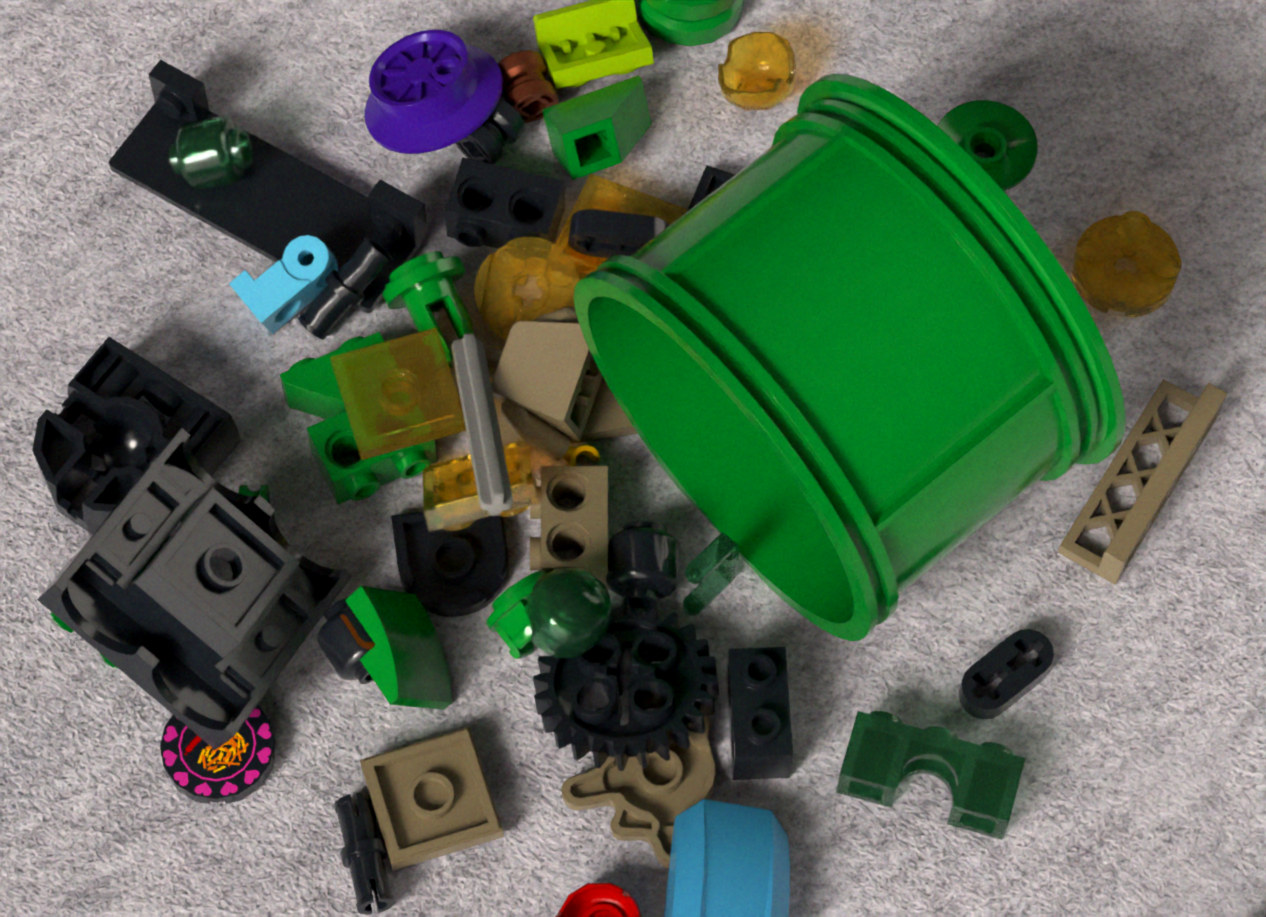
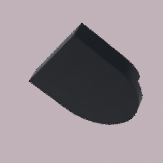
M479 504L391 515L401 584L406 593L416 594L426 611L446 617L469 615L488 606L502 591L509 572L508 548L502 511L498 516H491L487 510H482Z

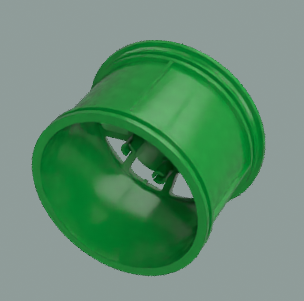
M829 74L813 82L801 95L797 114L783 123L776 131L771 148L631 256H611L601 263L596 271H592L579 280L574 288L573 298L577 319L593 359L625 415L664 471L679 490L776 595L819 628L844 640L860 641L869 635L876 625L883 623L891 617L898 607V595L1037 481L1056 480L1069 471L1074 464L1089 465L1101 462L1116 451L1125 433L1126 414L1124 398L1108 349L1070 278L1031 223L990 175L941 128L891 92L865 79L848 74Z

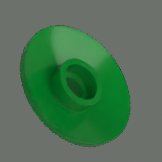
M990 100L966 102L951 109L938 123V127L961 146L1003 191L1020 184L1030 174L1035 165L1038 153V141L1035 131L1020 112L1006 104ZM985 152L991 158H982L977 156L976 153Z

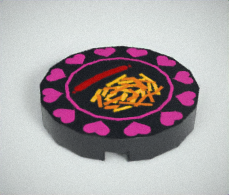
M259 705L255 707L235 736L216 750L174 715H172L164 727L160 744L165 772L176 789L195 802L205 804L223 801L228 804L241 801L258 790L272 771L276 748L271 722Z

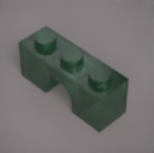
M858 711L840 771L836 793L891 808L896 790L904 779L914 774H930L943 781L950 791L952 805L947 821L948 825L1003 840L1013 809L1025 758L1014 755L1010 748L1002 744L984 742L978 745L958 739L954 732L945 728L930 726L924 730L903 724V721L898 716L888 712L872 711L868 714Z

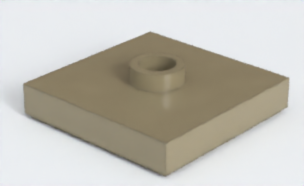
M470 727L360 760L362 772L393 871L504 837L503 828Z

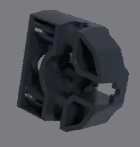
M108 337L69 382L68 398L62 403L63 410L57 415L46 409L39 417L32 451L58 512L93 534L133 486L135 479L149 464L147 453L155 446L156 453H158L162 446L181 428L190 434V449L199 465L211 477L241 442L238 428L230 413L116 340ZM142 395L157 410L171 417L163 428L157 413L146 403L139 401ZM81 413L96 422L93 424L96 431L91 436L87 433L84 435L83 432L72 426ZM92 454L104 459L106 471L95 470L91 467ZM91 479L97 486L82 503L83 511L81 509L77 511L70 502Z

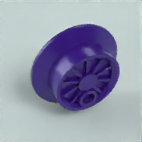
M424 30L405 36L383 51L371 68L369 75L371 93L365 106V124L370 135L379 145L394 152L420 154L448 147L473 133L488 119L496 108L503 88V77L499 65L485 50L472 45H466L459 36L449 31Z

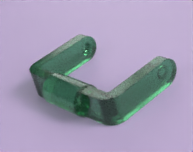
M724 532L718 535L686 567V579L693 584L700 583L683 601V610L690 616L700 614L736 576L740 548Z

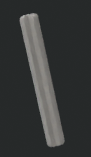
M468 333L464 334L462 339L454 340L451 349L479 505L482 510H487L491 516H498L501 511L511 509L513 497L484 344L481 340L475 339L474 334Z

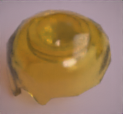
M754 31L734 38L728 44V52L724 64H718V84L721 87L722 95L726 101L745 111L773 109L790 96L796 83L797 67L795 53L788 39L774 32Z

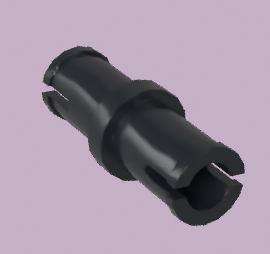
M366 236L360 247L339 271L332 270L325 278L327 285L305 312L300 314L298 317L299 322L314 336L324 340L328 336V332L352 305L359 306L365 299L363 291L375 279L383 267L392 260L391 254L377 241Z
M356 793L357 805L354 806L353 810L351 795L349 794L339 798L334 803L345 846L340 851L344 867L350 869L358 913L372 914L371 903H374V898L377 912L381 913L394 905V898L390 892L383 861L388 855L384 840L379 839L377 835L370 795Z

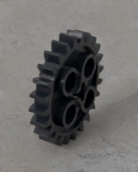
M633 603L628 604L624 616H616L614 610L609 605L605 606L604 619L597 621L589 613H584L585 627L581 630L569 624L564 625L566 642L557 639H550L548 641L551 656H539L540 674L533 676L537 713L541 715L545 733L554 732L556 746L559 749L571 744L573 757L577 761L591 751L593 752L596 768H600L608 757L616 758L619 771H624L629 757H636L643 769L648 768L650 753L657 752L665 761L670 760L669 745L675 743L682 748L688 749L690 747L688 730L703 734L706 731L704 716L715 714L714 697L719 696L715 657L710 656L707 639L697 640L696 629L693 624L679 629L678 615L674 612L663 621L658 620L657 607L653 605L646 611L644 616H636V609ZM627 647H632L630 656L632 675L628 681L629 719L626 725H620L622 719L620 696L624 693V650ZM594 708H601V709H599V710L591 711V709H594ZM651 708H659V709H657V710L647 711L648 709H651Z

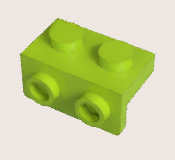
M590 0L536 14L533 17L538 52L544 59L547 75L555 90L563 87H579L590 80L613 74H628L637 68L654 64L652 46L637 22L634 0Z

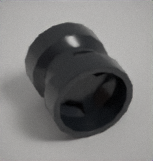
M500 98L488 119L473 133L455 144L468 159L495 165L503 155V147L506 144L516 142L525 132L526 126L520 114L508 102Z

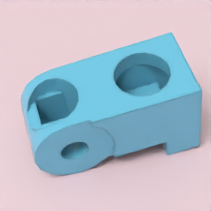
M310 235L299 236L287 245L283 258L278 260L256 280L244 270L229 285L261 324L274 334L319 295L327 285L325 278L332 270L338 271V262L334 254L320 239Z

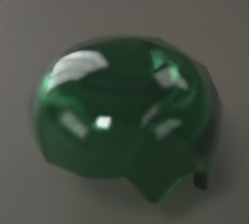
M557 567L540 577L534 584L532 593L529 594L525 606V613L529 618L532 629L531 641L537 648L554 658H577L594 648L603 640L613 616L612 602L606 586L593 574L581 567Z

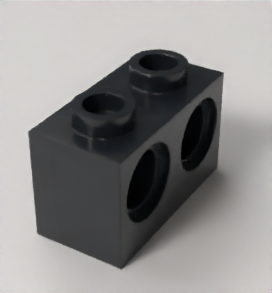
M462 157L445 208L447 237L454 238L459 243L469 247L484 245L505 250L510 255L520 259H532L534 257L549 261L565 210V181ZM477 204L488 206V208L480 211L469 209ZM527 216L539 218L538 221L533 223L520 221V219Z
M786 647L728 649L726 681L733 780L790 778L793 743Z

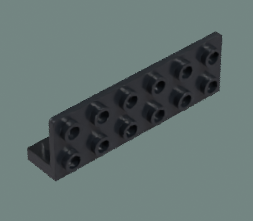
M160 59L148 74L155 103L109 160L111 171L274 262L283 258L285 248L292 240L299 236L310 235L320 239L330 249L338 262L339 271L360 247L366 236L374 239L391 254L392 260L383 267L375 279L363 291L365 299L356 307L365 313H371L383 298L382 293L386 289L385 285L391 282L389 279L390 274L399 266L410 261L428 236L425 204L382 180L378 181L368 197L362 195L211 112L204 83ZM233 131L241 137L245 149L246 165L245 173L240 181L227 179L231 173L232 178L239 177L242 174L240 164L243 156L239 153L233 154V162L227 156L232 149L238 146L239 142L232 136L204 140L199 139V136ZM234 156L237 158L239 166L238 170L235 173L234 171L236 169V163Z

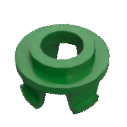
M545 570L534 572L509 587L493 602L492 607L495 611L488 617L486 624L491 632H497L511 649L509 653L513 658L520 659L533 654L535 650L531 640L539 634L540 630L532 613L535 612L559 636L565 633L564 625L574 626L579 621L577 613L583 610V606L579 599L573 597L567 586L568 578L563 571H555L547 574Z

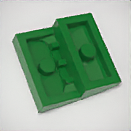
M360 586L345 601L375 643V646L359 660L390 705L445 710L452 703L448 666L436 630L416 594Z

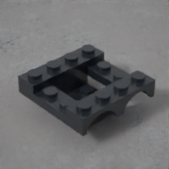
M181 428L162 446L135 479L129 491L37 600L216 750L235 736L352 575L345 568L337 570L316 564L295 550L277 527L274 517L276 509L260 495H242L214 480L195 459L189 445L190 434ZM181 522L180 526L172 534L169 540L165 543V545L161 548V550L157 553V555L153 558V560L149 563V565L145 568L141 575L135 579V577L139 574V572L143 569V567L147 564V562L151 559V557L155 554V552L171 534V532L178 525V523ZM211 556H219L230 564L233 572L232 581L221 580L212 572L210 567Z

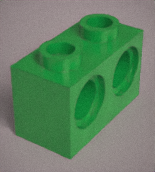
M407 384L306 428L311 453L337 505L350 499L353 501L366 499L375 494L380 486L400 477L403 479L416 477L426 471L430 464L437 461L435 438ZM397 433H405L412 436L403 443L388 441L389 437ZM346 455L361 457V460L353 465L346 466L337 463L339 459Z

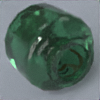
M227 116L184 123L177 133L176 143H172L169 149L170 162L174 172L182 174L186 182L195 189L228 185L240 181L245 173V168L251 166L253 157L251 141L246 129L243 126L237 127L236 123Z

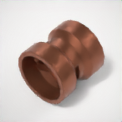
M532 50L519 51L510 54L498 63L503 77L502 91L507 93L505 101L520 114L524 123L544 118L542 109L558 104V96L554 86L545 79L547 67L539 52Z

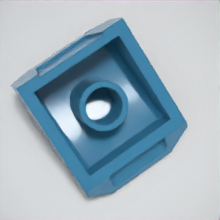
M703 799L675 817L664 917H789L790 856L788 834L771 810Z

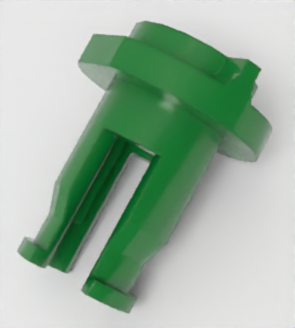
M434 251L418 256L396 268L390 274L389 279L391 282L385 285L386 289L383 291L382 296L389 309L407 307L424 344L433 352L437 360L435 367L440 373L452 369L453 355L433 314L444 309L458 339H462L464 334H474L472 319L454 285L466 273L462 261L457 256L444 258L441 251Z

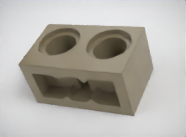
M541 466V486H530V519H541V537H530V570H545L547 574L563 571L568 578L567 586L569 590H608L606 574L608 573V466ZM565 497H574L582 502L579 506L571 509L562 508L556 504L557 501ZM566 547H573L582 552L578 558L572 560H565L556 555L560 549Z

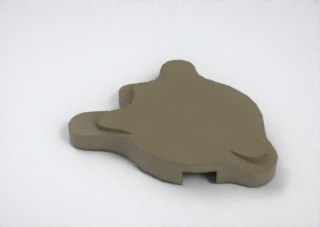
M704 716L706 731L703 734L688 730L690 747L688 749L682 748L675 743L669 745L670 760L668 761L661 758L657 752L649 754L648 768L643 769L636 757H629L624 771H619L616 758L608 757L600 768L595 767L585 773L568 778L562 785V799L565 805L576 811L603 806L612 807L615 811L610 824L613 837L621 841L641 840L648 842L658 862L669 869L675 817L703 799L710 800L714 793L717 773L709 741L711 730L709 716Z

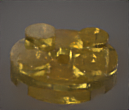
M1128 211L1122 216L1115 215L1103 218L1085 230L1074 252L1073 281L1081 296L1094 308L1105 313L1108 312V309L1126 312L1124 317H1140L1156 311L1169 300L1182 268V261L1174 241L1166 231L1157 224L1152 223L1146 214L1139 211ZM1125 257L1137 263L1135 267L1137 273L1131 274L1127 269L1118 272L1114 268L1118 258Z
M538 237L513 239L507 242L506 246L499 248L494 254L491 253L478 270L474 286L475 303L485 323L506 341L512 325L518 321H533L536 317L567 306L575 307L573 298L574 288L577 282L582 279L577 264L556 244ZM529 277L537 278V287L543 290L541 299H534L531 306H523V298L515 295L517 285L525 286Z

